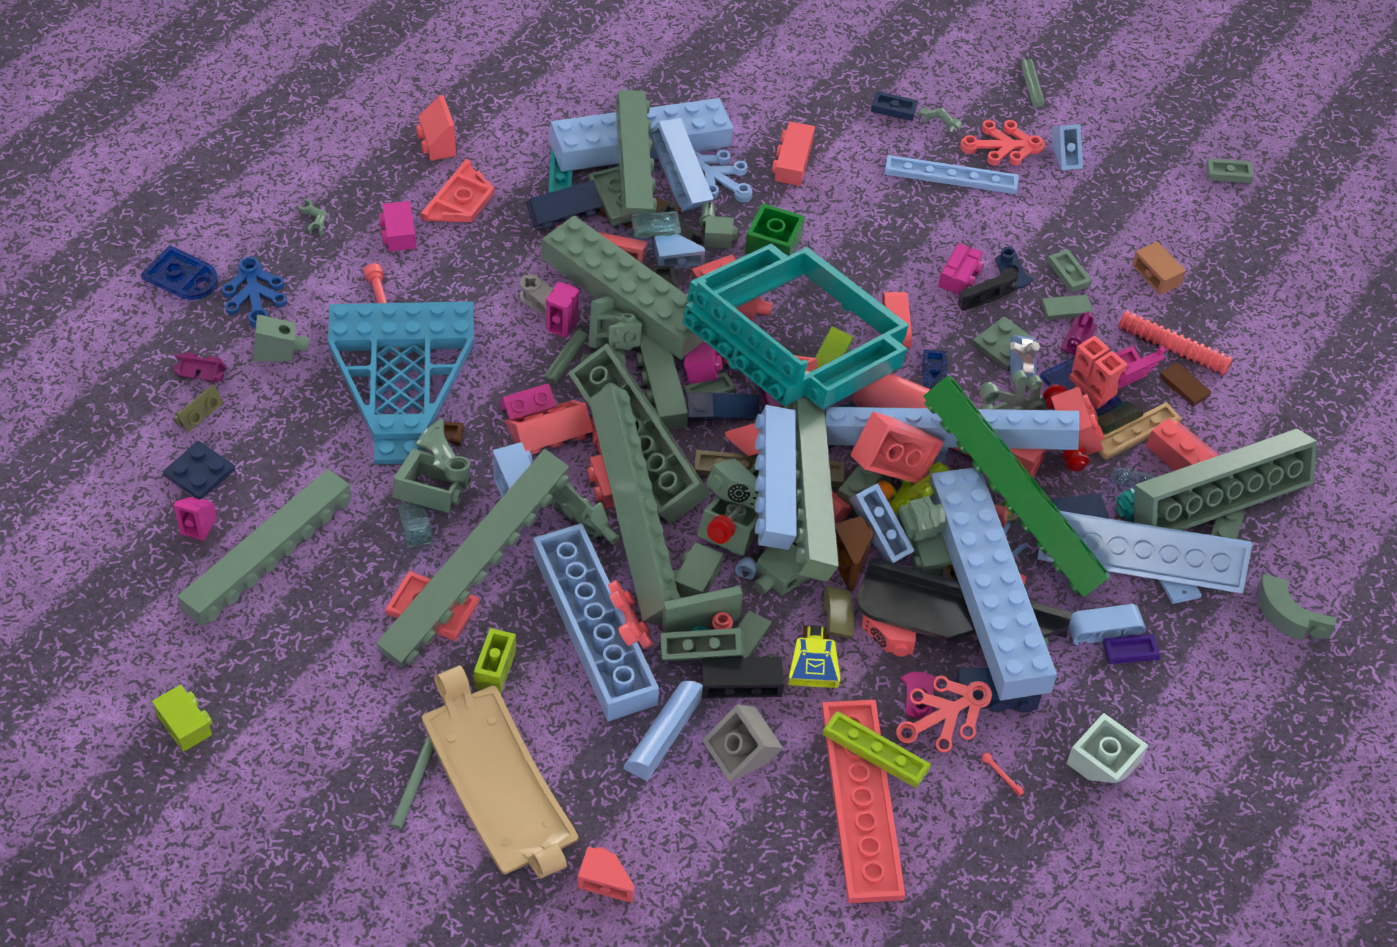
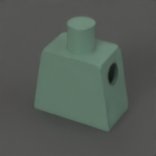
M257 315L253 362L292 361L293 350L308 352L309 337L295 336L296 324L294 322Z
M792 544L789 550L768 547L756 563L755 575L759 579L753 583L755 590L759 594L764 595L773 588L779 594L784 595L809 579V577L798 575V563L795 562L796 546Z

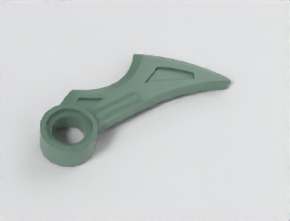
M444 418L437 420L421 434L416 445L424 447L434 454L435 461L433 466L444 471L445 476L449 480H466L470 476V461L465 457L454 454L445 438Z

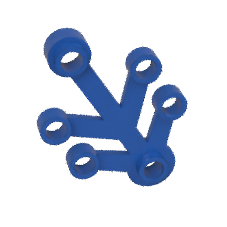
M245 257L238 265L239 273L229 283L222 286V293L225 297H234L225 304V311L229 315L237 314L242 303L250 296L252 311L249 313V322L256 329L257 315L268 317L267 311L262 309L260 295L273 301L274 306L279 308L287 304V296L273 291L284 287L282 277L274 276L262 270V266L256 258ZM256 278L269 283L271 289L257 283ZM247 279L248 284L237 294L236 288ZM277 299H284L281 302L276 301Z

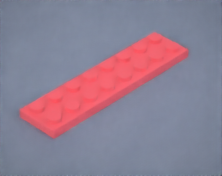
M876 700L822 702L824 728L836 711H839L881 735ZM825 737L848 903L902 901L905 899V890L887 772Z

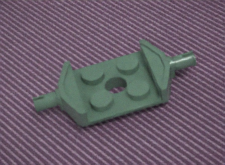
M569 482L561 490L557 488L552 494L553 499L550 502L552 506L556 509H561L566 517L577 525L582 523L590 541L602 535L611 544H615L619 540V535L608 525V519L601 502L592 507L589 500L582 498Z

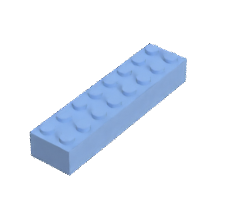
M720 98L651 107L649 114H647V119L651 120V128L659 121L681 118L693 150L696 152L728 147L731 144L733 126ZM616 112L551 121L549 142L561 172L619 164ZM654 145L652 152H650V158L653 159L659 158Z
M581 523L533 538L534 558L607 722L657 706L658 685L638 642L628 646L618 630V627L626 623L624 612L619 608L617 609L610 598V594H612L608 587L610 582L583 524Z

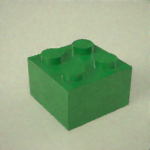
M762 203L747 232L745 253L750 254L769 244H773L787 256L795 253L803 236L805 216Z

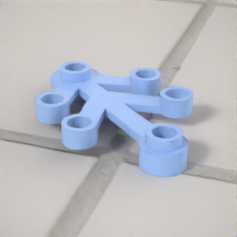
M720 150L717 155H701L699 152L694 151L702 172L705 173L709 189L713 191L711 193L714 199L718 197L719 188L715 185L716 180L732 190L737 201L748 202L751 200L752 189L748 184H738L725 176L726 174L745 175L747 173L746 162L737 161L734 163V166H709V163L728 164L730 162V153L726 150Z

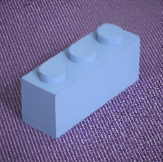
M878 483L849 498L858 517L862 516L866 525L869 524L874 535L871 541L882 560L894 563L914 552L910 541Z

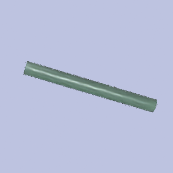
M428 735L391 823V828L401 830L434 750Z

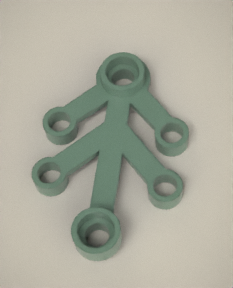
M1019 370L1011 376L1015 384V394L999 390L997 385L992 382H986L979 388V395L984 402L979 409L1008 410L1016 407L1011 410H1046L1047 408L1046 400L1043 396H1040L1043 381L1039 375H1033L1028 378L1023 370ZM1026 384L1031 390L1029 398L1025 397ZM998 400L1004 401L1003 403L997 404L995 406L992 405V403Z

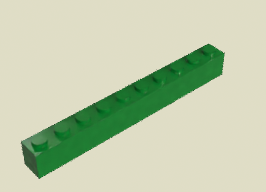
M951 375L945 377L923 395L926 399L924 404L932 414H938L942 419L940 424L948 434L951 432L958 439L956 444L965 454L967 452L974 459L972 464L975 469L981 474L983 472L990 479L988 484L996 494L999 492L1006 499L1004 504L1012 514L1015 512L1022 519L1020 524L1028 534L1033 533L1038 540L1036 544L1044 554L1049 553L1054 560L1052 562L1053 566L1060 574L1065 573L1070 580L1068 582L1069 586L1077 595L1081 593L1085 597L1111 576Z

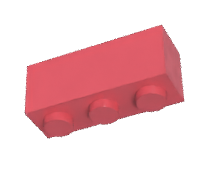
M789 121L787 130L783 129L780 141L783 144L778 145L776 153L778 160H774L772 166V173H775V181L801 186L813 144L815 126Z

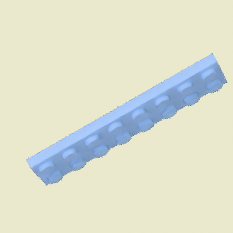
M1060 511L1109 572L1243 593L1252 548V542ZM1039 549L1037 560L1054 561L1049 553L1044 554Z

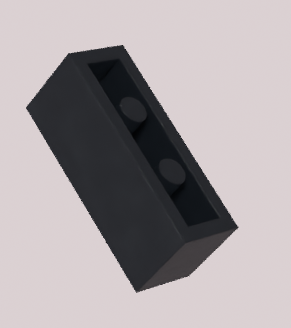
M782 657L702 658V698L782 697L784 688Z

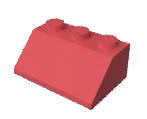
M575 400L556 405L554 408L512 421L509 419L505 420V424L515 444L522 442L525 451H530L531 455L541 452L540 448L548 445L550 448L564 445V440L571 438L573 441L587 438V433L593 432L586 403Z
M1169 418L1151 430L1146 445L1149 450L1174 471L1219 456L1183 424Z

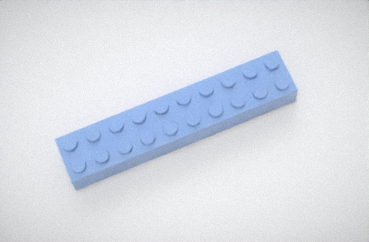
M975 467L931 473L929 484L933 488L934 493L930 496L933 505L942 504L944 507L947 523L945 531L941 533L1000 701L1051 693L1057 673L983 474L979 473Z

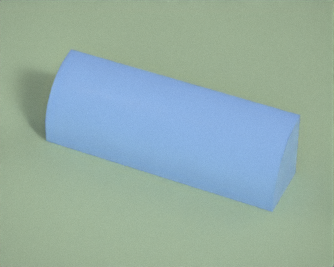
M681 118L659 121L651 128L649 135L677 204L681 208V213L701 207L704 202L712 201L714 198Z
M683 681L678 685L625 763L624 770L645 781L649 780L701 702L702 684L694 681Z

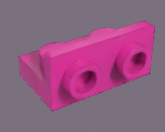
M549 383L504 396L498 402L501 411L506 410L511 421L556 406Z

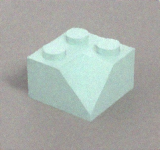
M1103 713L1072 747L1066 764L1088 780L1117 783L1127 779L1142 762L1148 744Z

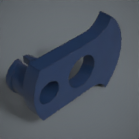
M1012 247L1002 248L1001 254L995 257L1000 273L1006 271L1005 269L1009 267L1016 268L1018 270V280L1015 281L1017 283L1016 289L1028 286L1033 281V278L1026 275L1015 250Z

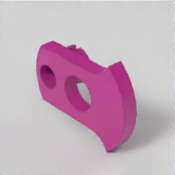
M911 672L901 677L900 680L906 685L907 716L914 719H922L933 713L932 706L925 704L914 705L911 703L909 696L915 688H920L925 693L933 695V682L936 677L924 672ZM919 697V698L914 699V701L919 702V701H921L923 698H922V697Z

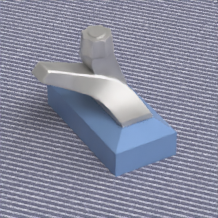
M1013 335L1010 338L1011 376L1019 370H1023L1028 378L1037 375L1036 353L1040 346L1035 341V338Z

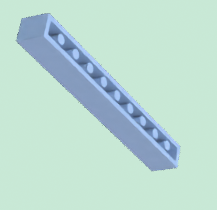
M827 407L828 445L855 446L872 412H877L893 417L944 441L942 447H958L956 444L958 439L952 432L948 434L940 424L942 419L937 413L932 414L928 408ZM978 409L1009 448L1078 450L1079 411Z

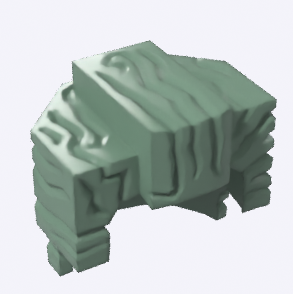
M929 496L911 500L908 505L901 506L898 511V516L908 538L913 541L937 536L938 532L945 531L947 521L944 507L942 504L933 505Z

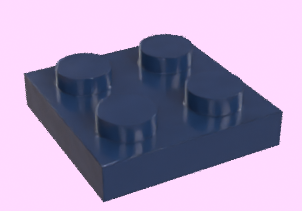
M198 440L162 472L164 477L200 500L216 488L236 468L233 463Z

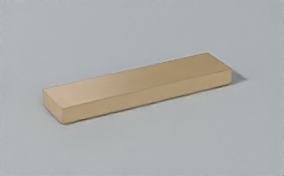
M1166 402L1105 433V439L1101 440L1104 450L1098 453L1105 460H1108L1149 439L1151 430L1169 418L1181 422L1182 418Z

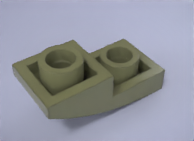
M826 586L824 588L823 612L827 613L825 634L850 639L854 637V610L851 593L847 590Z

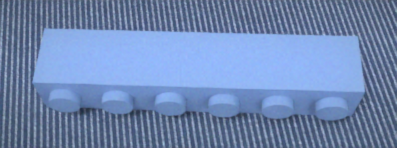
M766 405L762 414L757 415L755 428L759 429L755 443V449L759 450L755 463V469L759 470V476L755 484V490L759 492V497L755 504V512L759 513L755 534H758V545L789 550L796 538L795 410Z

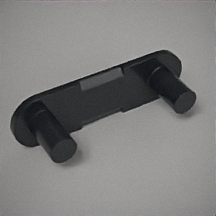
M670 201L667 206L661 208V217L676 234L701 246L703 243L700 237L701 231L694 230L685 222L683 217L676 211L675 202Z

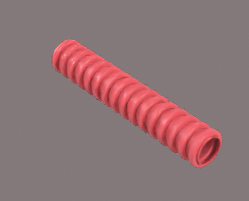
M1129 310L1124 312L1119 322L1120 330L1125 329L1126 333L1132 332L1133 336L1139 335L1140 339L1145 338L1146 342L1152 341L1153 345L1159 344L1160 348L1164 346L1166 351L1172 350L1173 354L1179 353L1180 357L1185 356L1186 360L1192 359L1193 363L1199 362L1200 366L1205 365L1207 366L1206 369L1212 368L1215 373L1219 371L1222 376L1227 373L1232 363L1231 356L1226 357L1225 353L1219 354L1218 350L1212 351L1211 347L1206 348L1205 344L1199 345L1196 340L1192 342L1189 337L1185 339L1184 335L1181 334L1179 336L1176 331L1172 333L1169 328L1165 330L1164 326L1161 325L1159 327L1155 322L1152 324L1149 319L1145 321L1144 317L1141 316L1139 318L1135 313L1132 315Z

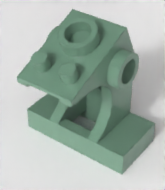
M609 296L591 301L590 347L596 349L608 344L612 349L631 350L633 347L640 346L642 323L635 318V315L614 310V298ZM601 319H603V321H602V329H600Z

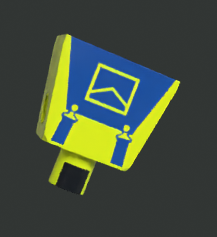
M809 626L807 638H797L788 685L838 688L840 684V671L835 641L823 639L822 626Z

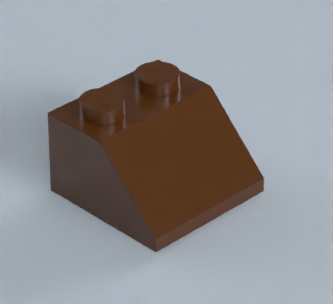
M862 516L835 524L838 555L837 569L850 592L855 590L867 565L868 556L871 553V540L874 538L871 526L869 524L866 525Z

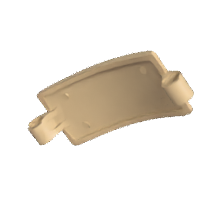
M460 665L437 674L434 680L445 706L424 714L422 722L455 793L494 863L502 874H508L529 864L539 879L566 868V859L561 849L576 843L578 835L539 772L497 687L492 685L471 694L467 676Z

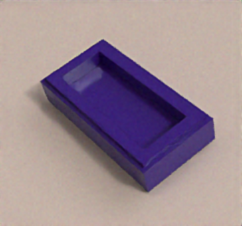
M1154 634L1104 638L1102 641L1108 664L1160 659Z

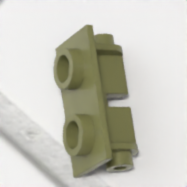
M212 385L207 390H202L201 394L180 412L177 411L173 421L179 426L183 424L185 430L189 432L220 407L224 402L215 385Z

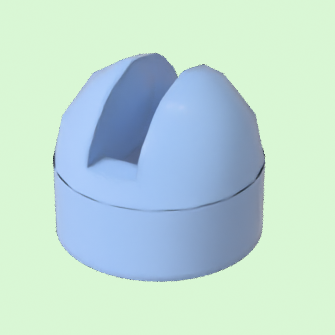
M750 557L742 558L735 568L736 574L743 577L742 571H746L750 574L744 578L753 579L756 574L755 560Z

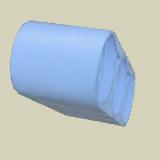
M1135 604L1077 611L1072 613L1069 630L1075 645H1079L1078 642L1085 641L1087 643L1101 642L1104 638L1127 637L1129 635L1139 636L1146 631L1139 608Z

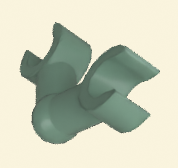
M923 107L917 113V116H925L922 121L924 123H928L930 119L940 118L947 125L946 129L949 132H952L955 127L958 130L962 127V122L959 119L951 118L943 108L929 110Z
M304 199L307 207L297 205L298 210L302 214H310L316 217L315 221L308 226V230L311 235L314 229H319L321 237L324 234L323 224L327 218V213L314 207L310 199Z

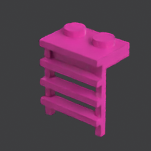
M1133 345L1117 352L1116 354L1128 364L1126 370L1119 377L1117 389L1148 376L1147 373L1152 372L1153 367L1158 366V362L1164 359L1165 347L1163 346L1156 352L1140 358Z

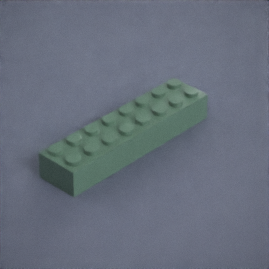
M576 216L571 217L542 238V260L596 299L605 296L614 298V310L635 315V318L642 323L641 331L682 360L688 353L704 342L682 324L686 304L690 303L686 300V294Z
M605 344L568 372L589 406V398L610 384L626 390L629 394L632 413L636 420L637 433L641 440L642 453L646 460L648 476L652 483L654 500L658 507L657 511L670 524L674 523L711 495L619 355L608 344Z
M1294 429L1135 484L1134 523L1185 530L1314 483L1317 440L1299 429Z

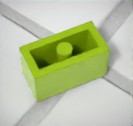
M493 628L489 629L474 670L475 689L482 690L494 685L500 694L502 693L516 654V634Z
M181 684L152 701L155 714L183 752L212 735L210 725L213 722L205 710L202 712L197 707L199 703L191 691L187 693Z

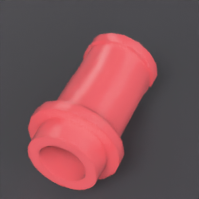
M720 612L713 617L712 626L714 630L732 628L733 620L729 614Z

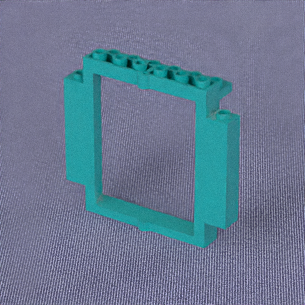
M769 244L690 281L686 299L690 303L686 304L682 324L728 360V364L732 369L740 370L784 407L806 396L823 410L901 368L907 348L902 344L904 343L909 324L808 247L787 256L773 244ZM802 275L807 276L838 300L845 311H852L882 334L806 375L807 360L801 361L736 309Z

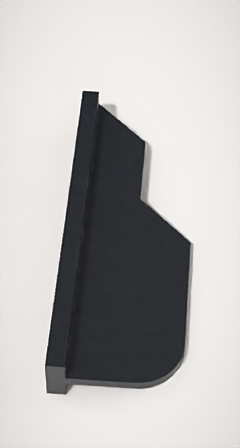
M873 557L870 558L866 575L857 596V606L866 617L946 641L976 632L959 581ZM1030 601L1043 637L1056 635L1066 638L1073 612Z

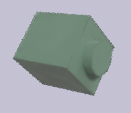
M706 216L704 247L731 249L732 241H737L738 228L733 227L734 218Z

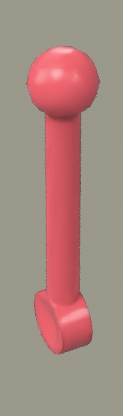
M990 753L982 755V761L988 763L1006 781L1018 797L1024 794L1022 787L1016 785L992 760Z

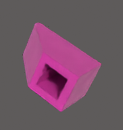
M706 342L701 343L685 356L684 366L689 384L718 380L719 370H722L723 356Z

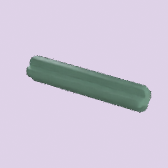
M1024 59L1021 67L1032 106L1034 108H1041L1044 106L1043 103L1045 101L1033 60Z
M580 329L574 332L544 375L545 382L551 385H555L587 340L586 332Z

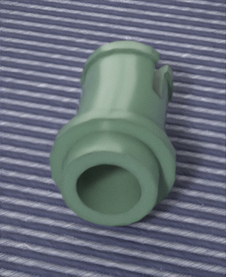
M709 201L701 205L699 224L704 230L706 227V216H715V204L711 202L709 208Z

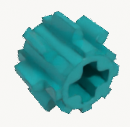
M1131 488L1117 496L1115 502L1118 506L1115 509L1121 518L1126 517L1128 521L1134 522L1135 490Z

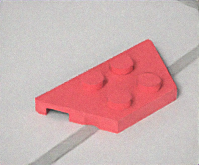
M465 159L421 212V220L472 223L494 196L495 188L489 181L484 179L480 171L476 172L473 169L470 160Z

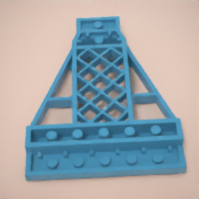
M473 301L330 304L329 351H331L370 431L374 442V464H403L412 449L425 452L424 447L416 445L417 440L435 422L472 348H474ZM395 348H398V349H400V350H405V351H403V352L401 353V352H399V351H398L397 349H395ZM431 349H462L455 364H431ZM371 350V364L368 366H345L338 351ZM413 351L420 355L414 362L407 358ZM392 352L397 356L392 361L388 362L382 358L387 353ZM400 361L409 365L402 371L394 367ZM424 361H425V370H423L421 367H419V365H420L421 363H423ZM377 362H380L384 367L377 371ZM390 370L396 376L388 381L382 375ZM412 370L421 374L414 380L406 376ZM449 375L435 403L431 404V376ZM351 377L371 378L369 405L363 403ZM402 379L408 385L400 390L394 384ZM424 379H425V389L422 388L420 385H418V384H419L420 382H422ZM377 380L380 381L382 384H384V385L381 386L378 390H377ZM413 388L420 393L414 399L406 395ZM388 389L395 393L389 400L381 395ZM376 398L383 403V404H382L380 407H378L377 409H376ZM400 398L407 402L401 409L394 405ZM423 399H424V408H423L421 405L418 404V403H419L421 400H423ZM388 407L395 412V414L381 413L385 411ZM412 407L420 412L419 414H406Z

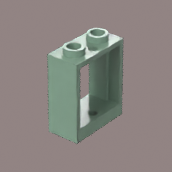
M412 449L393 478V498L451 513L455 504L459 505L464 489L468 490L472 476L470 475L469 478L463 481L449 480L445 476L444 471L433 466L435 461L434 454ZM419 474L453 483V485L447 491L415 482Z

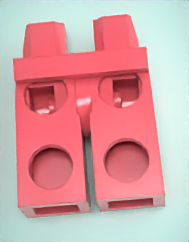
M1094 335L1077 346L1072 367L1073 373L1070 374L1069 379L1075 384L1074 388L1080 387L1082 394H1088L1091 398V404L1096 409H1099L1109 399L1117 395L1119 377L1126 370L1128 364L1113 351L1109 352L1110 348Z

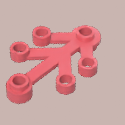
M986 120L983 122L982 132L991 135L997 140H977L976 137L968 135L961 140L960 144L961 151L966 154H973L977 149H999L988 154L987 162L993 166L999 165L1000 161L1009 153V163L1018 166L1030 153L1038 154L1045 149V141L1041 137L1036 135L1028 136L1017 129V123L1013 120H1007L1004 123L1003 131L1019 140H1013L997 130L995 122Z
M617 580L608 584L612 593L610 598L615 607L624 612L626 623L618 627L623 640L628 646L639 641L646 650L653 645L649 636L651 631L645 621L639 622L633 608V604L636 603L634 597L629 590L624 591Z
M937 676L933 682L935 691L939 693L950 691L963 696L956 701L927 694L920 688L913 689L909 696L912 704H925L939 710L915 723L909 721L902 722L896 730L898 740L904 744H911L916 740L918 733L945 719L941 737L937 739L935 745L939 752L946 753L952 748L951 738L958 713L968 706L966 722L961 726L959 734L964 740L973 739L976 734L975 724L979 710L986 707L992 698L991 689L986 683L975 681L966 686L950 681L945 676ZM942 679L946 682L944 689H939L936 686L938 680ZM974 691H981L983 698L976 700L973 697ZM915 692H920L923 699L919 702L914 701L912 695ZM970 727L973 734L969 737L965 736L962 732L963 728ZM903 729H910L912 736L904 738L902 736ZM947 740L949 743V747L947 749H941L939 747V741Z

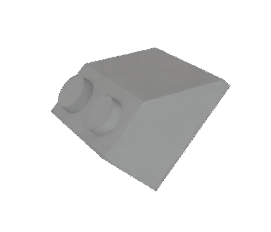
M738 704L702 739L729 782L768 764L783 749L756 707Z

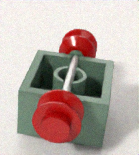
M717 495L703 512L697 536L709 543L724 547L734 554L744 556L758 538V534H755V526L759 513L755 512L754 508L722 500Z

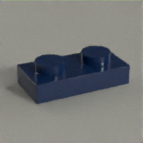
M876 91L871 112L913 121L918 100Z

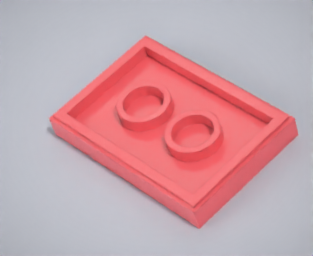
M409 571L386 607L385 614L398 618L431 579ZM470 595L462 606L458 604L452 611L454 615L446 625L441 624L435 632L438 635L456 641L478 605L479 597Z

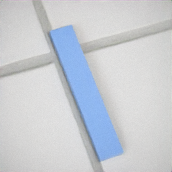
M887 155L884 173L885 175L1011 194L1017 193L1019 178L1017 174Z

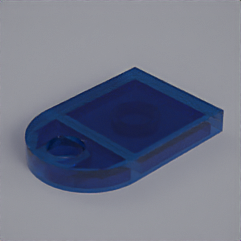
M171 245L141 273L142 280L187 300H198L207 297L218 285L217 272L211 264ZM201 282H208V283H210V284H209L208 286H206V287H198V286H197V285H198L199 283H201Z

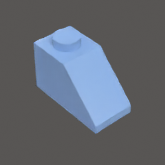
M1081 124L1052 126V146L1061 170L1082 169Z
M679 234L654 236V253L658 266H674L675 269L704 264V247Z

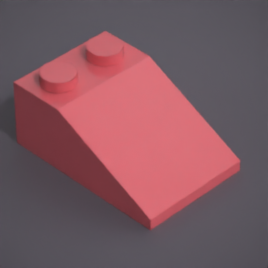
M872 412L850 456L865 470L917 483L927 476L929 468L933 465L944 441L893 417Z

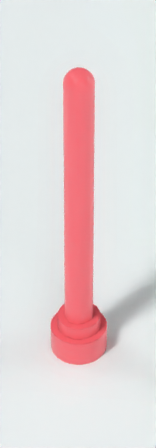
M377 263L369 264L364 268L365 278L367 281L369 280L370 284L372 283L377 303H387L381 283L384 277L382 266Z

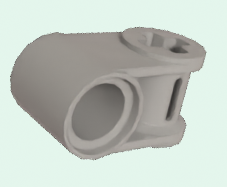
M535 275L523 276L520 280V287L522 289L520 299L533 308L535 312L539 311L545 315L543 317L546 318V298L553 288Z

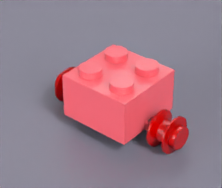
M1051 385L1043 393V398L1047 400L1046 407L1048 409L1079 411L1078 450L1067 449L1062 454L1063 459L1067 461L1065 467L1068 470L1078 472L1085 469L1089 464L1090 459L1088 455L1104 450L1101 440H1104L1105 437L1101 426L1098 424V416L1088 394L1083 395L1080 387L1067 391L1064 386Z

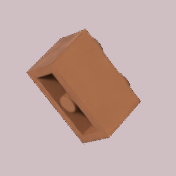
M1158 241L1137 250L1132 266L1160 295L1182 285L1186 273L1183 266Z

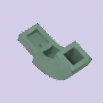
M1267 574L1262 575L1257 586L1258 603L1266 618L1277 629L1299 640L1303 639L1305 633L1317 639L1330 638L1336 625L1335 617L1303 609L1290 597L1288 580Z

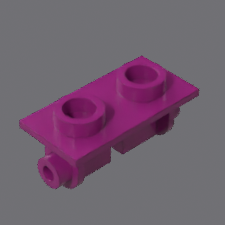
M1090 311L1081 313L1079 318L1075 317L1060 350L1075 355L1077 346L1093 336L1098 324L1093 323L1094 318Z
M184 352L183 355H174L179 364L174 365L173 372L178 374V377L196 379L198 370L201 371L200 380L217 383L218 380L222 381L224 378V372L221 369L227 370V366L221 361L222 359L215 356H207L206 359L190 352Z

